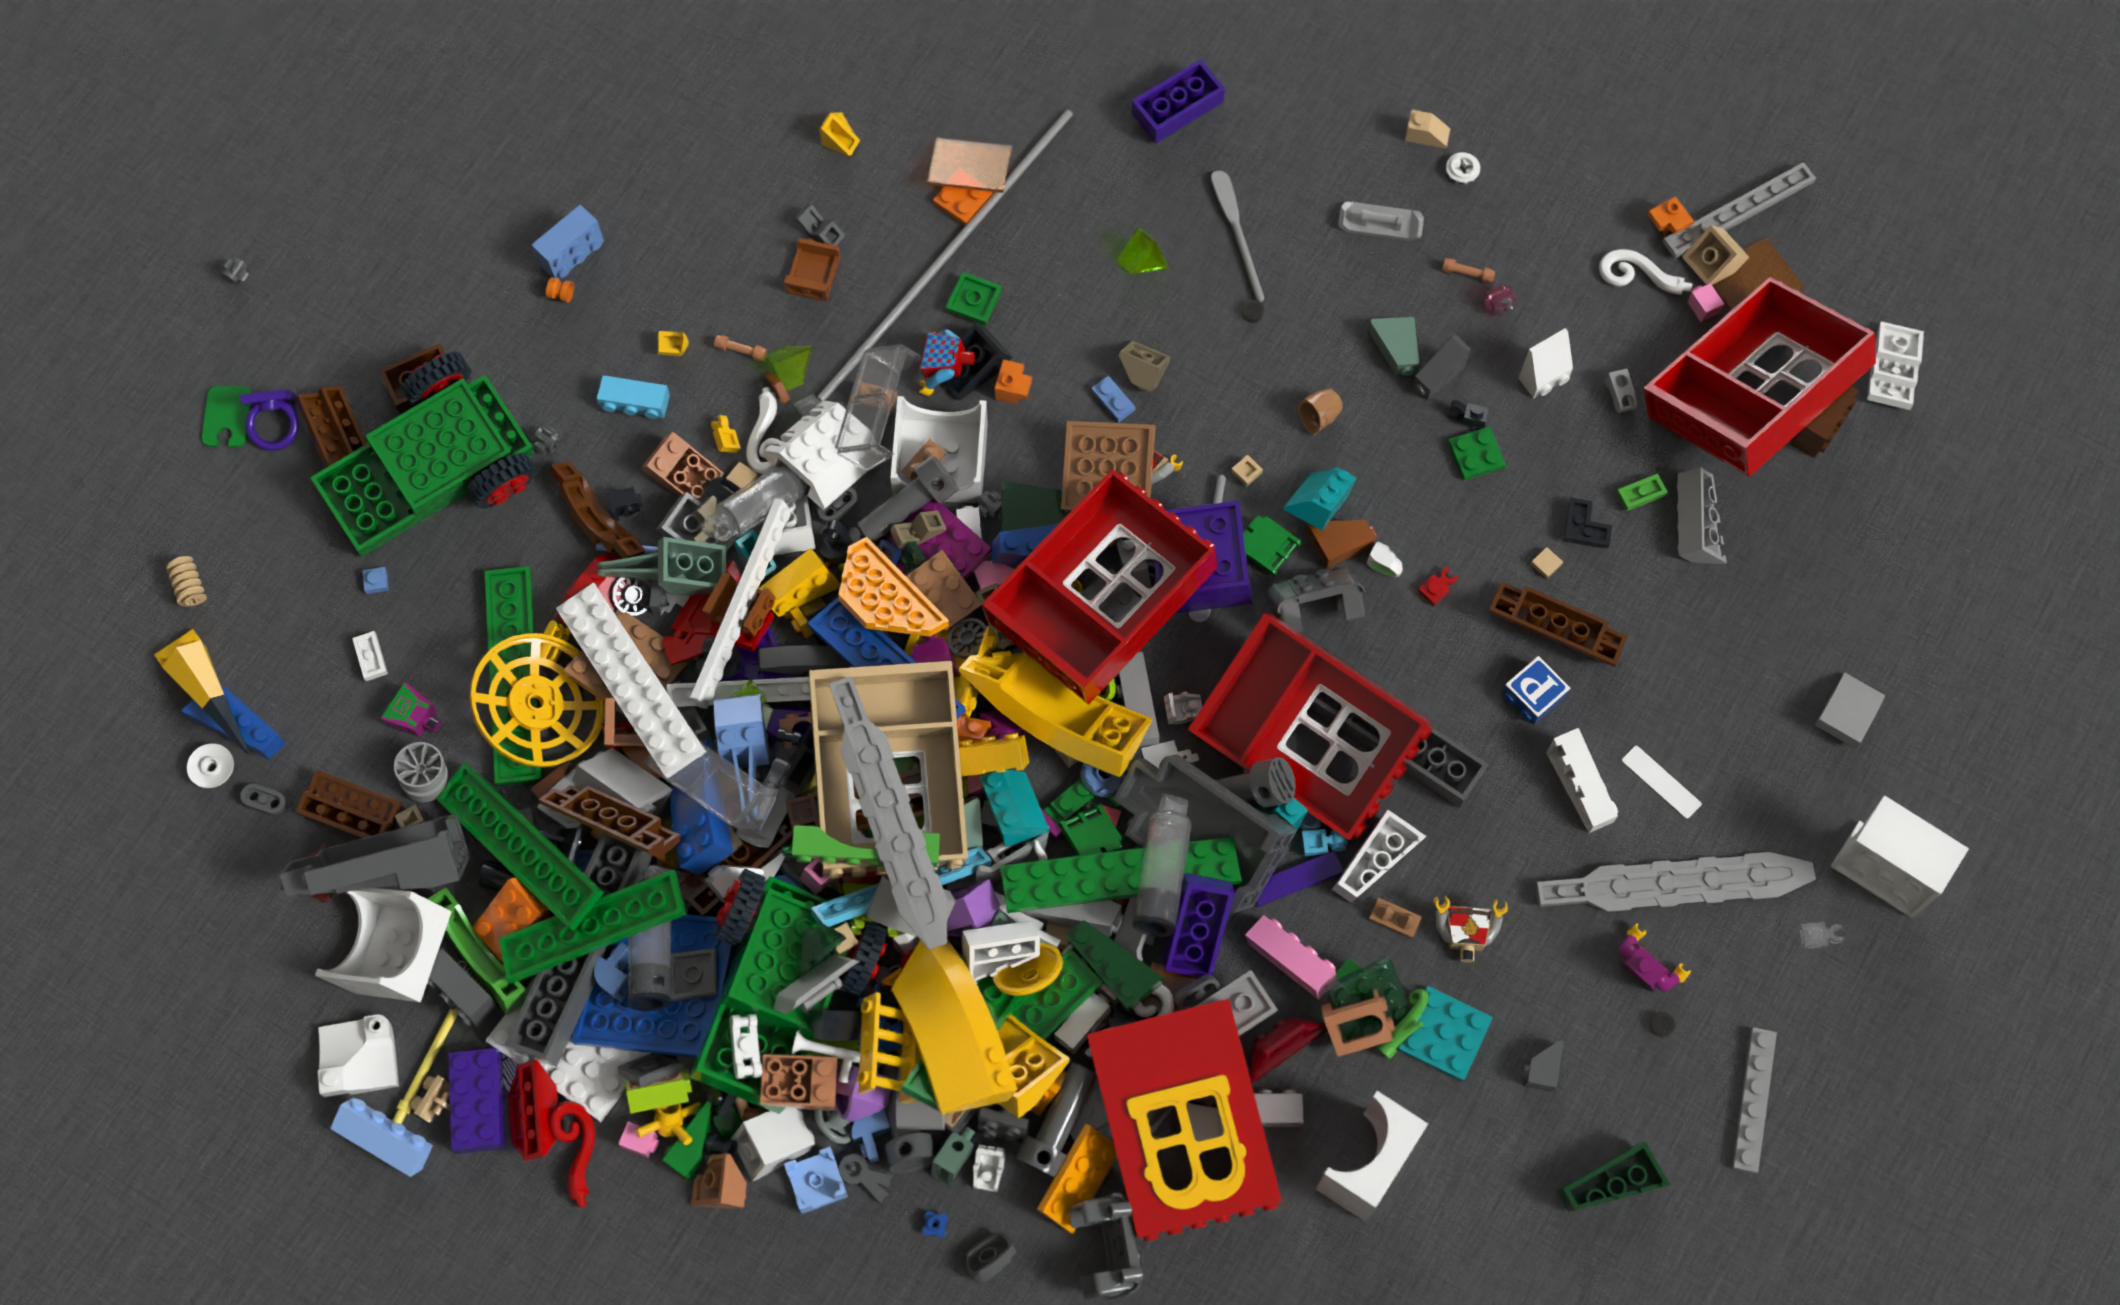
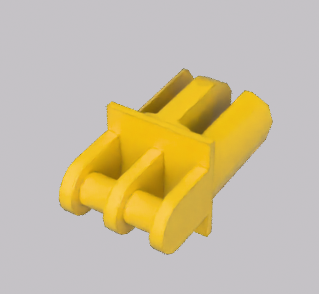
M552 620L548 623L544 634L568 642L571 631L569 628H564L562 624L557 625V622ZM541 644L540 658L556 663L562 651L551 645Z

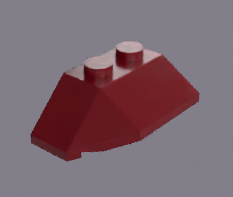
M1294 1017L1286 1021L1284 1018L1273 1026L1275 1030L1267 1035L1264 1032L1254 1040L1256 1043L1253 1045L1249 1068L1251 1084L1253 1085L1327 1032L1326 1024L1324 1022Z

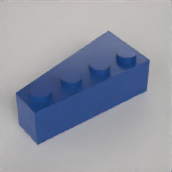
M1058 524L1000 532L992 541V563L1019 566Z
M220 683L247 748L270 760L286 742ZM194 700L182 710L189 720L199 723L207 729L215 731L233 741Z

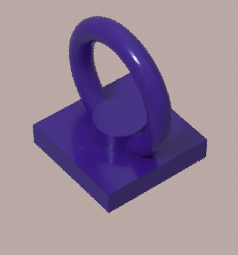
M283 389L240 395L241 404L252 407L247 414L245 427L247 435L256 446L268 451H277L287 447L294 441L299 429V420L295 410L288 404V402H296L294 392ZM283 410L290 421L287 435L277 442H268L260 438L254 426L258 413Z

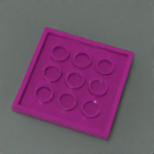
M933 498L902 523L913 522L920 512L938 510L947 528L946 531L918 546L899 548L902 550L896 567L907 576L943 550L963 579L966 580L992 553V548L942 503L940 504ZM891 534L886 540L898 547Z

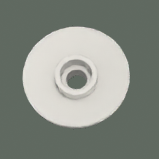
M206 744L197 748L191 754L187 763L189 778L197 786L203 788H214L222 785L231 776L234 768V760L231 753L219 744ZM216 765V769L210 772V767Z

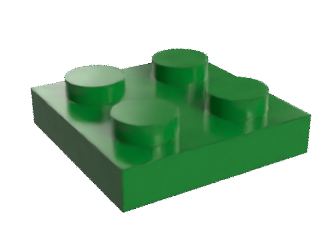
M962 272L948 301L946 312L986 326L1002 292V286Z
M1490 427L1448 440L1463 481L1504 469L1506 466Z

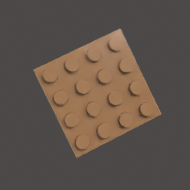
M1067 421L1061 510L1072 511L1111 469L1118 474L1121 472L1126 475L1132 485L1135 487L1137 485L1146 492V496L1151 499L1156 426Z
M617 610L615 615L667 691V684H673L689 666L693 658L671 666L662 643L664 637L626 611L622 613ZM582 649L564 669L563 674L603 702H605V698H614Z

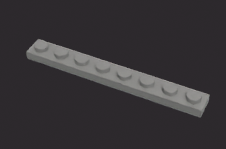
M1803 162L1700 218L1674 235L1673 233L1667 236L1662 243L1672 256L1677 258L1686 253L1710 225L1723 228L1726 231L1814 183L1816 177Z

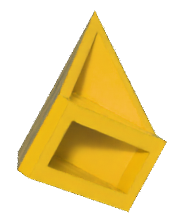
M842 112L829 113L819 129L822 145L847 157L851 156L860 141L853 133Z

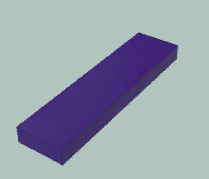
M1335 851L1271 875L1256 901L1257 907L1341 875L1344 870Z

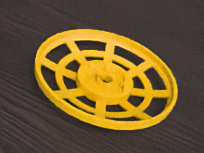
M534 633L512 636L491 648L480 660L474 671L470 684L469 698L475 724L481 735L496 751L514 762L532 767H554L566 761L569 762L576 759L592 745L599 735L605 719V702L597 697L596 701H582L579 687L574 681L563 674L564 668L551 660L540 658L541 644L551 645L568 654L573 659L580 651L568 642L550 635ZM531 643L530 657L518 658L505 665L498 655L500 651L513 645ZM491 661L499 672L491 682L488 695L476 693L480 674L485 665ZM530 664L529 676L519 681L510 671L518 666ZM539 665L550 668L559 675L553 681L539 676ZM502 678L512 687L508 697L495 696L497 686ZM565 681L572 691L574 701H563L559 687ZM537 698L541 703V707L534 708L530 703V699ZM476 702L489 705L491 717L499 729L492 737L485 730L479 718ZM496 706L508 707L512 719L507 724L503 725ZM563 710L574 711V717L568 729L557 721ZM596 710L593 728L583 743L573 733L580 723L582 711ZM520 725L530 730L531 742L520 739L511 732ZM549 727L560 735V737L552 741L541 742L540 730ZM507 737L517 745L532 749L533 761L511 754L503 749L499 743ZM564 741H567L576 748L574 752L563 758L543 761L541 749L555 747Z

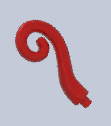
M565 1101L552 1111L549 1126L556 1140L569 1143L578 1137L580 1131L579 1124L576 1121L571 1122L569 1131L565 1132L561 1128L562 1117L572 1114L580 1122L582 1141L567 1178L570 1200L575 1199L577 1208L587 1206L585 1196L589 1195L586 1182V1168L594 1148L595 1125L592 1116L583 1105L573 1101Z

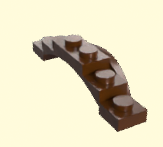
M569 461L551 465L549 473L561 486L559 494L571 507L569 515L594 544L602 543L609 553L617 551L622 559L645 554V549L639 544L635 535L623 529L603 507L581 472L577 471Z

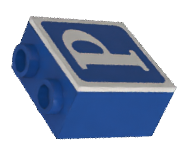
M1538 656L1505 685L1502 693L1509 704H1514L1520 710L1521 716L1526 721H1531L1535 724L1561 702L1571 688Z

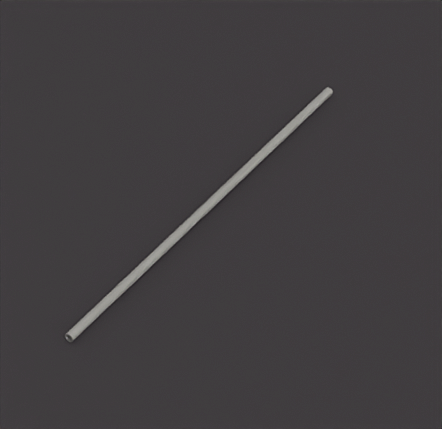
M1067 109L817 396L819 402L826 401L1073 115L1070 110Z

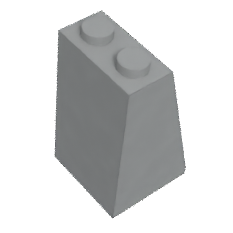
M613 748L605 752L601 751L587 761H581L575 767L576 771L572 779L581 790L586 786L593 787L659 818L672 792V789Z
M1111 900L1024 911L1025 915L1044 923L1043 927L1050 923L1070 927V931L1085 920L1108 938L1111 937L1113 932L1117 934L1123 922L1121 905Z

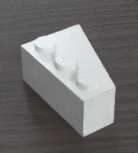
M1032 920L962 931L963 962L975 982L988 975L991 977L998 975L997 971L1008 966L1013 968L1040 956V935Z

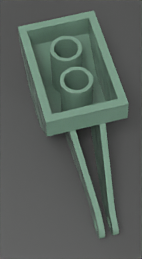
M663 537L658 540V553L597 563V568L601 570L597 571V575L600 577L658 580V585L669 593L690 596L711 594L723 572L726 573V546ZM658 566V569H628V568H639V567Z

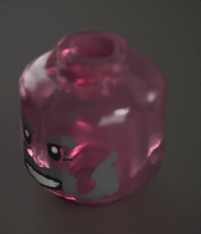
M1499 284L1486 291L1487 299L1483 302L1488 312L1493 311L1495 315L1500 316L1514 309V302L1517 301V298L1511 286L1507 287L1505 284Z

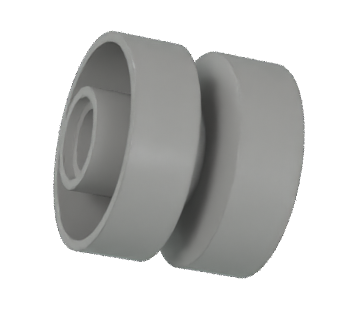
M425 742L409 744L395 758L394 772L404 794L414 801L429 802L435 800L449 782V772L442 754L432 744Z

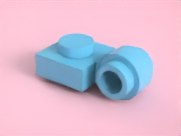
M1325 829L1302 831L1304 856L1327 854L1328 846L1332 848V851L1342 852L1346 850L1348 845L1347 839L1335 830L1331 831L1328 837H1326Z

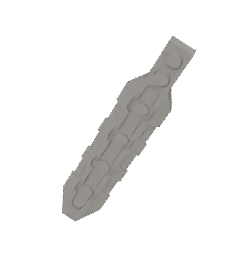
M852 676L830 683L829 687L845 728L840 751L847 771L851 773L864 817L868 819L876 841L875 847L880 861L884 863L893 889L891 891L900 916L929 950L946 945L947 898L938 874L934 872L926 850V841L921 829L917 826L911 810L910 798L905 785L901 783L887 736L867 719Z
M1772 852L1744 854V856L1703 857L1692 861L1670 862L1667 860L1644 865L1625 866L1620 864L1600 866L1584 878L1537 882L1536 890L1539 907L1586 903L1606 912L1631 910V908L1672 907L1684 903H1720L1731 899L1751 898L1755 900L1778 898L1816 880L1813 862Z

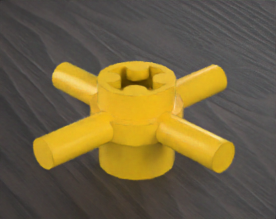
M696 1102L681 1109L680 1104L653 1109L656 1112L654 1121L635 1129V1134L640 1138L657 1130L661 1136H677L684 1145H689L692 1142V1138L682 1128L683 1119L693 1115L701 1103Z

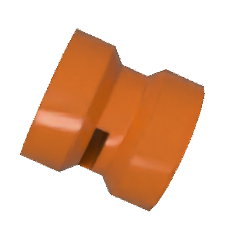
M551 277L547 283L546 297L551 299L560 298L561 301L567 303L571 301L574 283L567 280L562 282L558 278Z

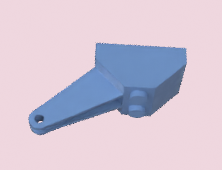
M761 694L714 700L715 730L723 770L735 769L741 796L743 820H748L739 768L749 767L750 811L752 819H756L757 766L770 764Z

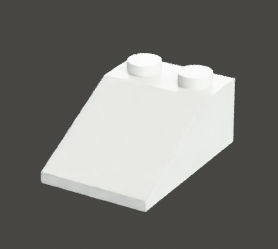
M1566 328L1533 346L1527 353L1519 380L1533 398L1548 394L1552 387L1556 385L1561 386L1570 379L1573 365L1569 335Z
M783 491L762 494L765 520L775 498L783 499L791 510L790 518L782 530L781 539L777 542L774 549V555L807 551L810 548L815 549L807 491L796 498L788 497Z

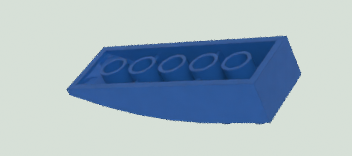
M709 738L701 742L706 753L671 777L670 809L673 832L680 834V842L676 845L679 866L697 875H701L734 853L712 742Z

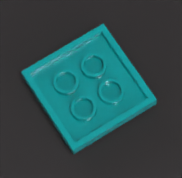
M1427 986L1428 1004L1418 1022L1421 1021L1423 1023V1026L1410 1034L1400 1044L1398 1051L1464 1082L1493 1017Z

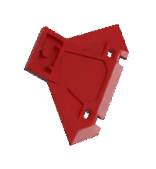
M735 561L726 563V573L739 582L741 576ZM711 594L691 595L670 628L675 633L673 636L664 637L662 643L671 666L703 655L702 647L706 638L710 636L716 638L721 624L710 621L702 611ZM768 612L762 628L758 630L755 637L740 632V636L735 641L734 646L754 652L774 618L773 612Z

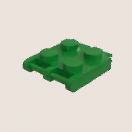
M1257 515L1248 525L1247 529L1249 531L1244 530L1246 557L1272 576H1275L1279 566L1290 558L1289 554L1293 549L1301 544L1298 538L1267 516L1263 519Z
M1100 803L1095 805L1094 809L1085 813L1082 811L1077 813L1076 817L1066 821H1059L1060 828L1063 830L1077 856L1099 854L1102 851L1107 853L1122 850L1120 844L1122 837ZM1098 812V814H1096V815H1094V816H1092V817H1090V818H1086L1087 816L1092 815V814ZM1078 820L1080 821V822H1078V823H1076V824L1071 825V826L1068 827L1069 824H1071V823H1073V822H1076V821H1078Z

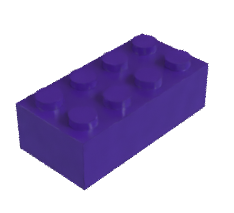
M1199 59L1133 99L1131 114L1156 144L1224 102L1225 88L1204 62Z
M1185 873L1175 909V921L1173 922L1175 932L1173 935L1168 936L1163 956L1165 971L1196 977L1213 975L1234 896V889L1230 881Z
M497 1048L449 1053L451 1149L457 1154L506 1149L503 1054Z

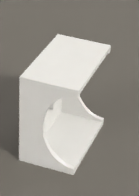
M897 396L890 477L893 495L911 482L900 471L930 438L947 453L940 462L959 488V491L944 502H977L978 498L983 494L988 426L986 401L980 400L976 407L969 410L939 412L916 407L907 402L904 396Z
M1884 795L1865 823L1861 821L1857 823L1831 864V867L1913 918L1942 894L1969 848Z
M365 888L345 892L354 900L358 911L359 925L355 943L349 955L341 964L330 970L317 969L315 976L355 994L421 1002L452 911L410 891Z
M1378 1091L1363 1114L1371 1122L1376 1132L1377 1151L1374 1161L1354 1172H1338L1328 1167L1316 1190L1364 1222H1366L1377 1207L1428 1123Z

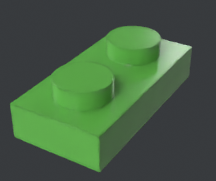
M1658 474L1617 490V495L1626 512L1662 498L1668 493Z

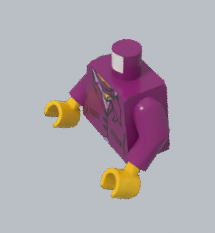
M1636 923L1627 932L1628 936L1619 948V953L1623 957L1620 962L1654 992L1657 988L1662 992H1666L1679 982H1684L1691 973L1690 970L1687 972L1682 969L1684 964L1680 963L1673 973L1670 974L1666 967L1646 949L1637 944L1646 934V930L1641 932L1637 927L1639 924Z

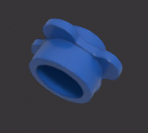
M931 1211L927 1212L924 1216L926 1223L922 1229L923 1234L926 1236L934 1235L939 1238L946 1235L945 1224L948 1222V1216L945 1213L937 1215ZM934 1222L938 1223L937 1227L933 1226Z

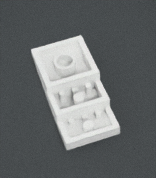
M1880 322L1875 343L1876 364L1871 367L1867 400L1911 410L1914 401V389L1918 381V368L1922 361L1924 331Z

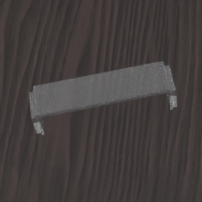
M901 344L869 348L863 352L850 395L853 399L848 402L835 448L838 450L837 455L864 471L871 470L894 456L893 452L880 445L901 372L922 359V356Z
M702 742L700 743L706 750V753L668 779L651 754L644 759V765L682 792L687 793L689 797L723 821L738 829L761 831L779 791L777 788L764 786Z

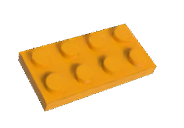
M1085 1124L1037 1210L1064 1230L1073 1234L1076 1228L1071 1226L1069 1208L1074 1204L1093 1200L1117 1157L1114 1143L1092 1126Z

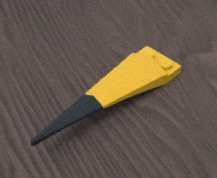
M194 629L154 654L167 674L248 754L249 750L224 695L208 650Z

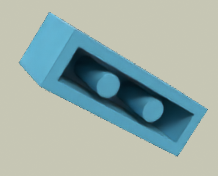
M603 375L597 401L600 408L607 412L621 411L627 415L634 416L640 414L651 419H657V417H665L670 394L667 385Z

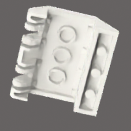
M821 401L810 411L811 416L801 418L786 433L781 435V441H774L763 451V456L774 467L777 465L778 459H780L810 486L807 496L823 510L882 459L871 431L839 403Z

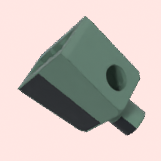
M964 1127L959 1135L953 1132L933 1161L931 1176L950 1188L953 1187L972 1155L974 1146L972 1141L976 1136L972 1129Z

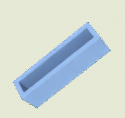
M351 1098L340 1105L330 1128L409 1177L423 1169L433 1146L422 1136L413 1134L402 1124L393 1122L382 1112L373 1110L365 1102L355 1098Z

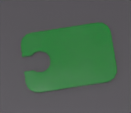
M214 386L209 390L202 431V441L207 447H218V434L226 429L232 432L228 442L229 448H238L246 443L245 421L251 407L241 404L240 395L252 394L248 387Z

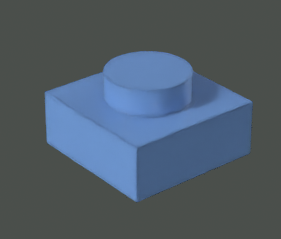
M385 567L362 570L366 594L389 591L387 569Z

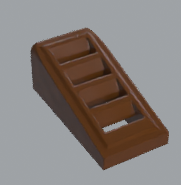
M566 761L533 786L531 791L534 796L539 799L547 794L561 779L573 770L571 764Z

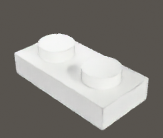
M375 631L352 638L365 681L387 675L388 672Z

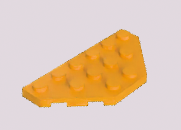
M868 537L848 546L838 600L866 629L930 637L949 626V620Z

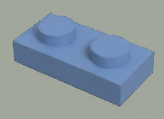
M1109 376L1091 388V392L1118 423L1136 409L1134 404Z

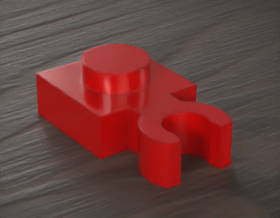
M1445 567L1442 570L1440 578L1433 574L1418 589V593L1433 606L1450 592L1448 586L1455 584L1457 581V574L1453 578L1446 577L1445 574L1449 572V567Z

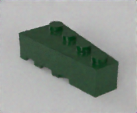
M1085 920L1066 934L1067 941L1092 971L1104 982L1107 989L1128 1013L1165 983L1163 976Z
M1646 1141L1636 1143L1556 1191L1567 1211L1571 1212L1669 1186L1670 1183Z

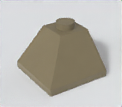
M1133 340L1119 353L1131 383L1137 385L1138 389L1145 392H1152L1158 386L1172 358Z

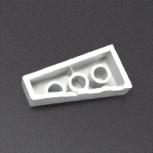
M1579 728L1554 738L1546 754L1587 831L1591 833L1613 823L1618 817L1617 807L1608 795L1606 786L1600 777Z
M1387 810L1377 821L1332 890L1349 902L1354 901L1426 836L1390 810Z

